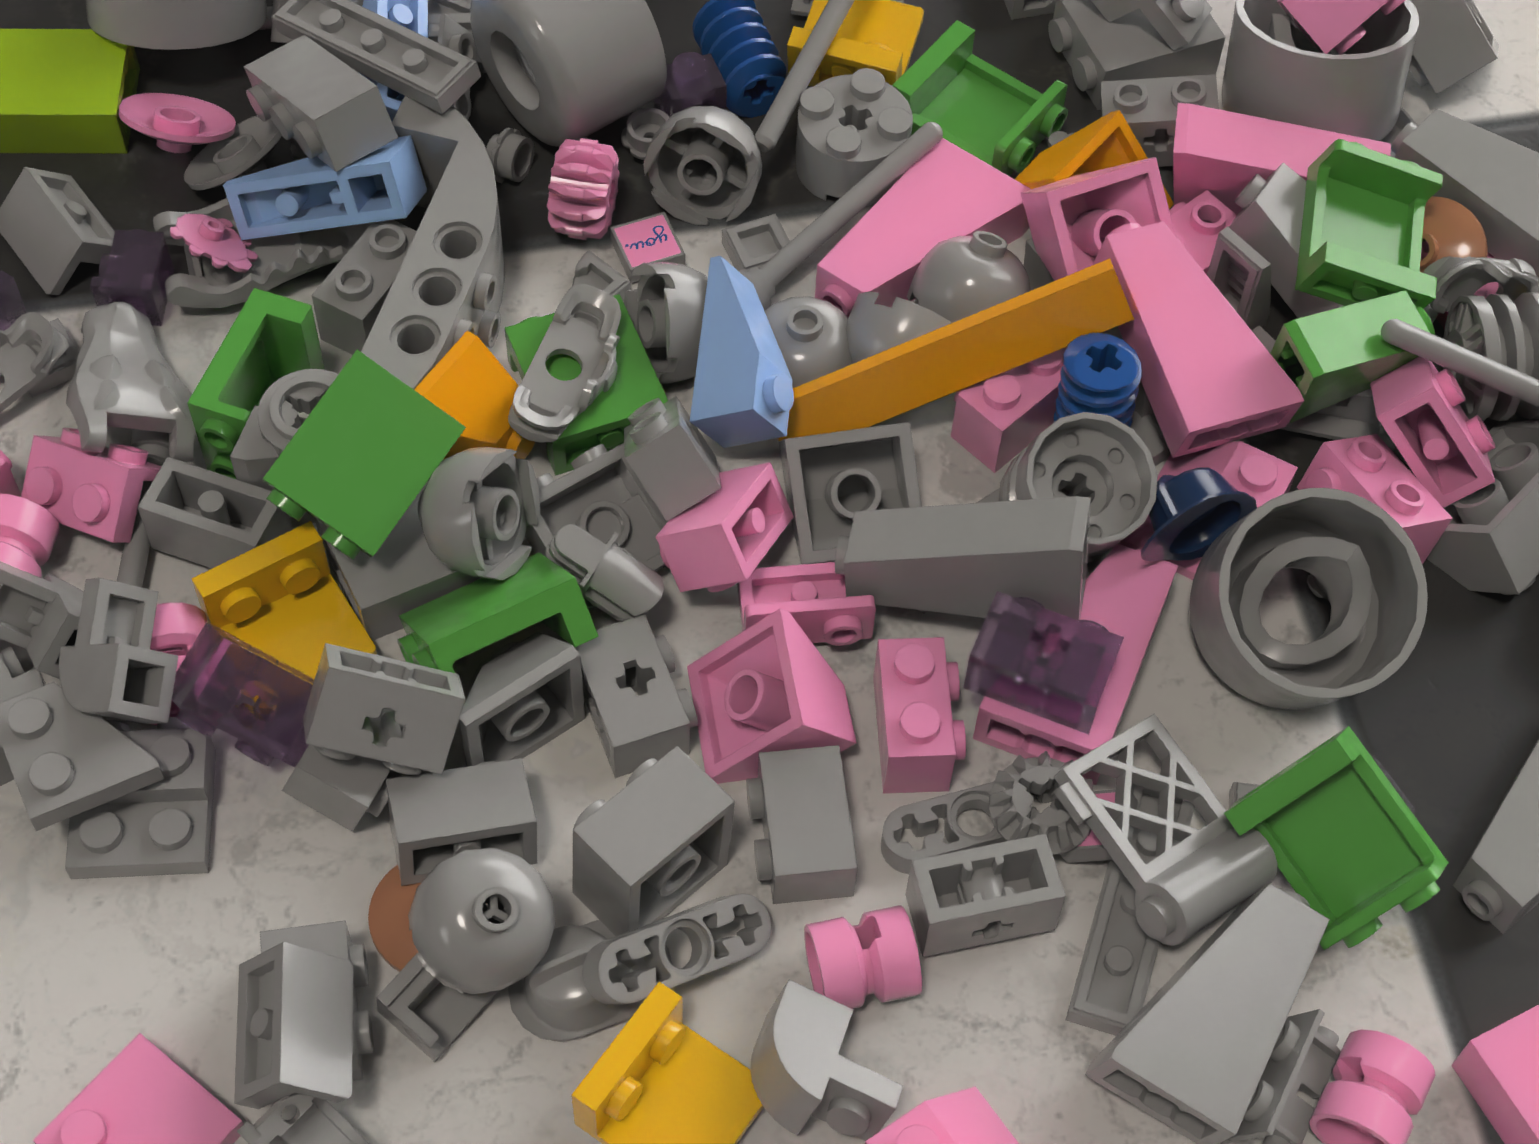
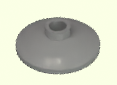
M258 115L236 124L235 132L229 138L206 145L188 165L184 174V180L191 189L204 190L222 186L231 179L266 170L267 166L263 160L272 152L282 135L270 119L263 122Z

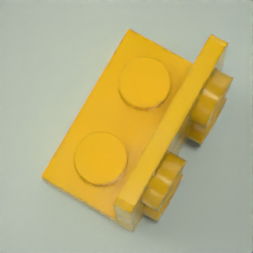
M813 0L804 28L793 26L787 43L788 74L829 0ZM855 0L808 86L813 87L835 76L853 74L863 68L879 71L884 76L885 82L893 85L907 71L923 22L924 10L921 7L892 0Z
M311 521L191 578L201 610L206 613L210 629L258 711L262 714H266L312 690L325 643L377 655L375 644L330 574L323 540Z
M660 981L571 1094L575 1125L602 1144H737L764 1108L755 1092L751 1070L683 1024V997Z

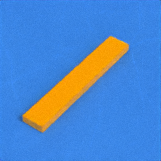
M1109 258L793 388L794 402L789 410L787 436L777 438L780 442L788 438L868 428L1063 349L1081 335L1102 333L1134 320L1111 259Z

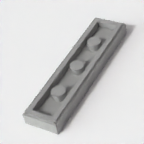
M289 0L271 17L278 33L292 40L306 35L355 71L441 114L450 108L481 77L476 61L350 0Z
M1132 784L1131 791L1138 800L1137 810L1158 816L1159 792ZM1175 797L1174 822L1190 826L1195 808L1194 805L1189 801ZM1134 827L1132 846L1146 864L1156 858L1157 834ZM1173 839V840H1172V847L1175 846L1176 844H1178V843L1181 842V841H1177V840H1174V839ZM1109 860L1065 1020L1116 1036L1144 1006L1160 941L1149 937L1139 926L1134 904L1136 891L1114 860Z

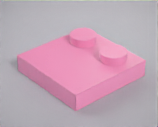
M139 1033L33 1142L35 1144H233L241 1136L237 1130L243 1125V1121Z

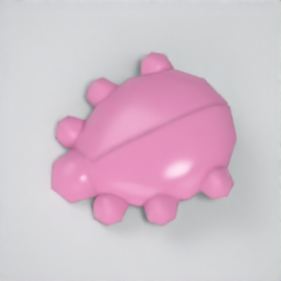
M188 213L177 218L175 227H170V235L173 239H183L186 245L189 246V252L192 256L199 257L203 255L212 259V265L215 268L221 269L227 265L235 272L246 273L253 266L251 262H255L258 258L254 251L246 249L251 245L252 241L250 239L241 240L240 235L232 229V222L227 219H216L204 214Z

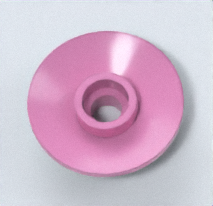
M142 93L131 95L122 100L118 110L119 118L126 125L148 137L157 139L156 145L160 149L172 153H187L191 151L192 145L208 144L227 139L234 134L236 126L235 118L225 109L198 98L178 94Z

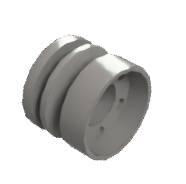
M1539 292L1522 293L1514 302L1508 295L1490 294L1486 299L1484 296L1479 295L1459 296L1452 303L1448 313L1443 339L1539 380ZM1450 370L1465 396L1466 401L1459 405L1468 419L1478 415L1482 421L1487 418L1495 421H1507L1516 411L1522 418L1529 420L1539 419V407Z
M1082 412L1059 418L1041 432L1028 447L1011 461L1000 482L999 501L1067 497L1064 493L1059 492L1062 489L1069 491L1068 497L1080 496L1091 498L1088 543L1089 563L1118 544L1145 522L1156 501L1158 474L1149 448L1132 428L1108 415Z

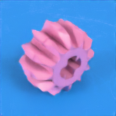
M580 138V140L566 139L560 145L559 150L555 153L554 166L551 168V180L548 186L549 198L546 206L549 210L548 222L555 232L567 234L569 238L587 240V238L601 239L606 234L608 227L611 225L612 214L615 210L620 174L618 170L619 158L613 146L600 144L598 140Z

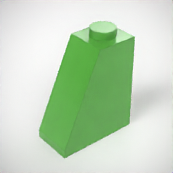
M1406 290L1297 318L1283 324L1270 354L1298 387L1304 399L1300 408L1291 418L1290 423L1370 389V383L1419 357L1387 343L1381 336L1383 324L1390 319L1401 320L1435 335L1429 315L1422 307H1415Z

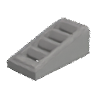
M1227 226L1218 234L1207 276L1251 330L1259 325L1263 327L1266 325L1270 314L1271 263Z

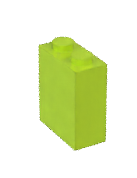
M0 29V153L127 154L131 127L119 118L118 110L124 98L136 95L140 67L134 46L106 39L92 29Z

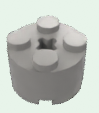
M869 68L859 69L853 74L826 79L804 90L800 97L795 161L796 172L802 184L813 195L825 201L827 195L841 198L911 136L913 115L906 98L895 87L885 82L884 76L879 71ZM901 176L897 180H895L888 188H886L880 195H878L872 202H870L867 206L876 204L879 201V199L901 178Z

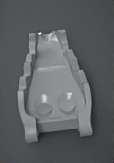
M227 198L199 210L190 212L165 211L153 218L155 234L159 242L184 246L189 275L183 273L174 274L165 281L167 300L175 305L193 308H222L247 301L254 288L268 291L292 278L320 267L340 262L371 225V223L250 239L252 241L251 245L246 249L254 251L258 258L255 262H251L253 266L246 273H239L233 271L227 265L221 269L215 268L212 265V259L203 255L199 257L192 256L189 252V246L186 245L183 239L176 240L170 235V227L176 226L177 218L188 213L204 214L216 219H227L232 222V229L239 235Z
M126 302L99 305L86 312L81 327L83 345L77 358L75 374L69 384L66 404L71 410L78 426L82 451L103 452L107 439V426L169 433L170 458L193 462L196 431L187 404L192 393L174 374L158 350L156 335L149 318L135 309L132 304Z

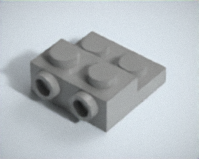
M624 443L610 451H607L603 444L589 449L571 462L574 468L573 471L555 481L550 473L536 478L539 486L538 526L527 525L525 538L529 545L532 546L535 554L540 552L545 556V549L557 531L565 525H576L604 544L616 532L619 535L614 542L649 565L654 572L666 567L660 555L656 535L668 521L665 520L626 461ZM584 599L588 610L596 607Z
M169 717L168 723H157V729L131 730L127 724L121 721L105 720L155 757L164 779L70 817L65 869L70 879L209 873L216 751L208 728H198L196 722L184 717Z

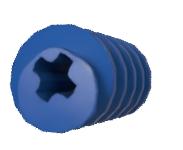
M710 0L696 14L692 24L693 37L708 64V69L715 79L716 86L723 95L724 103L729 111L741 117L753 118L765 115L785 81L787 67L781 57H779V51L774 42L771 41V35L766 26L763 25L764 21L758 10H756L753 0Z
M1089 333L1077 337L1068 344L1063 354V366L1060 372L1061 381L1058 385V397L1056 399L1053 423L1062 417L1089 412L1111 416L1131 428L1132 415L1136 407L1135 400L1139 392L1138 386L1142 378L1141 361L1136 351L1124 340L1110 334Z

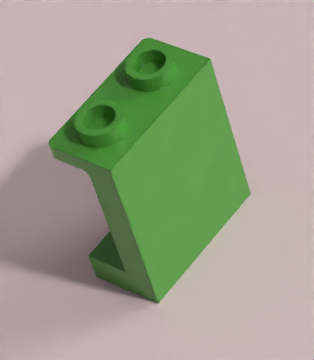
M956 20L892 85L906 98L912 110L913 125L911 135L925 123L935 122L943 130L942 138L1008 176L1014 171L1020 173L1028 166L1034 156L1036 147L1045 137L1049 138L1052 133L1060 131L1068 115V109L1064 107L1068 85L1057 79L1042 94L973 55L975 30Z
M1342 139L1335 140L1308 167L1295 290L1344 306L1406 290L1415 307L1419 306L1424 309L1436 299L1437 277L1420 272L1425 205L1442 188L1443 175L1420 167L1415 162L1400 160L1368 149L1357 142H1348Z
M254 288L187 402L207 470L236 479L230 455L254 406L259 405L265 391L275 381L289 373L304 369L325 370L312 305Z
M620 294L613 295L621 309V319L616 333L621 338L616 347L618 371L615 381L608 391H602L593 403L567 426L557 440L546 442L547 457L555 476L574 470L571 462L597 445L603 444L606 450L610 451L624 443V428L631 424L628 417L645 403L656 398H660L663 404L668 401ZM555 313L542 317H530L518 324L505 327L508 362L512 371L519 372L522 380ZM566 354L553 355L545 363L549 374L559 380H572L581 373L578 361Z
M357 349L263 477V482L273 488L266 499L298 522L307 512L326 525L328 528L321 538L349 558L354 560L360 550L373 557L466 427Z
M538 552L529 556L519 571L504 580L478 579L399 615L406 636L397 639L405 662L455 673L453 663L456 660L540 621L574 647L599 636L576 577Z
M1350 726L1239 798L1224 813L1240 836L1252 828L1259 831L1271 845L1276 856L1277 867L1295 892L1308 901L1310 908L1330 919L1319 943L1323 950H1326L1340 940H1343L1346 946L1351 948L1378 931L1383 926L1378 917L1399 904L1407 913L1428 901L1440 891L1435 881L1449 863Z

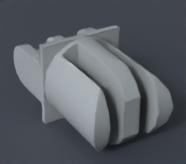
M565 525L561 527L547 545L545 556L576 577L584 599L618 621L646 615L660 601L664 591L662 577L654 572L649 565L614 542L619 535L618 533L614 532L604 544L579 526Z

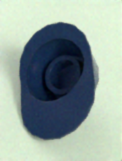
M1195 468L1177 476L1163 475L1157 481L1156 501L1149 513L1155 533L1146 541L1142 548L1141 558L1145 561L1167 559L1183 561L1203 557L1209 546L1222 532L1257 509L1255 498L1245 492L1236 490L1221 474L1211 468Z

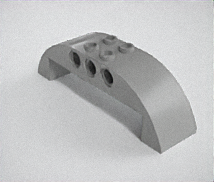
M404 96L392 124L398 137L412 136L427 192L416 206L427 208L361 352L414 390L467 330L477 335L486 347L492 348L494 346L501 323V316L498 312L503 297L505 266L495 173L483 141L469 121L455 107L451 106L441 114ZM255 405L230 455V459L237 480L272 491L273 488L263 482V477L279 456L272 444L267 439L262 438L257 420L258 406ZM299 417L302 425L306 418ZM307 512L299 522L290 516L293 528L309 521L316 523L315 518Z

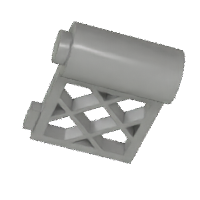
M1155 713L1063 767L1054 776V779L1060 785L1054 791V794L1077 826L1086 821L1135 889V915L1139 926L1149 937L1163 944L1175 946L1183 943L1269 883H1272L1277 875L1278 864L1276 856L1267 839L1254 828L1241 836L1237 833L1224 815L1226 809ZM1142 739L1147 741L1161 761L1160 774L1133 766L1134 744ZM1118 754V761L1111 759ZM1089 771H1094L1116 778L1115 803L1097 798L1082 775ZM1132 784L1159 792L1158 816L1130 808ZM1175 797L1191 802L1207 825L1199 830L1174 822ZM1129 826L1157 834L1156 858L1146 864L1128 841ZM1173 839H1174V840H1177V841H1181V842H1179L1178 844H1176L1175 846L1172 847V840H1173Z

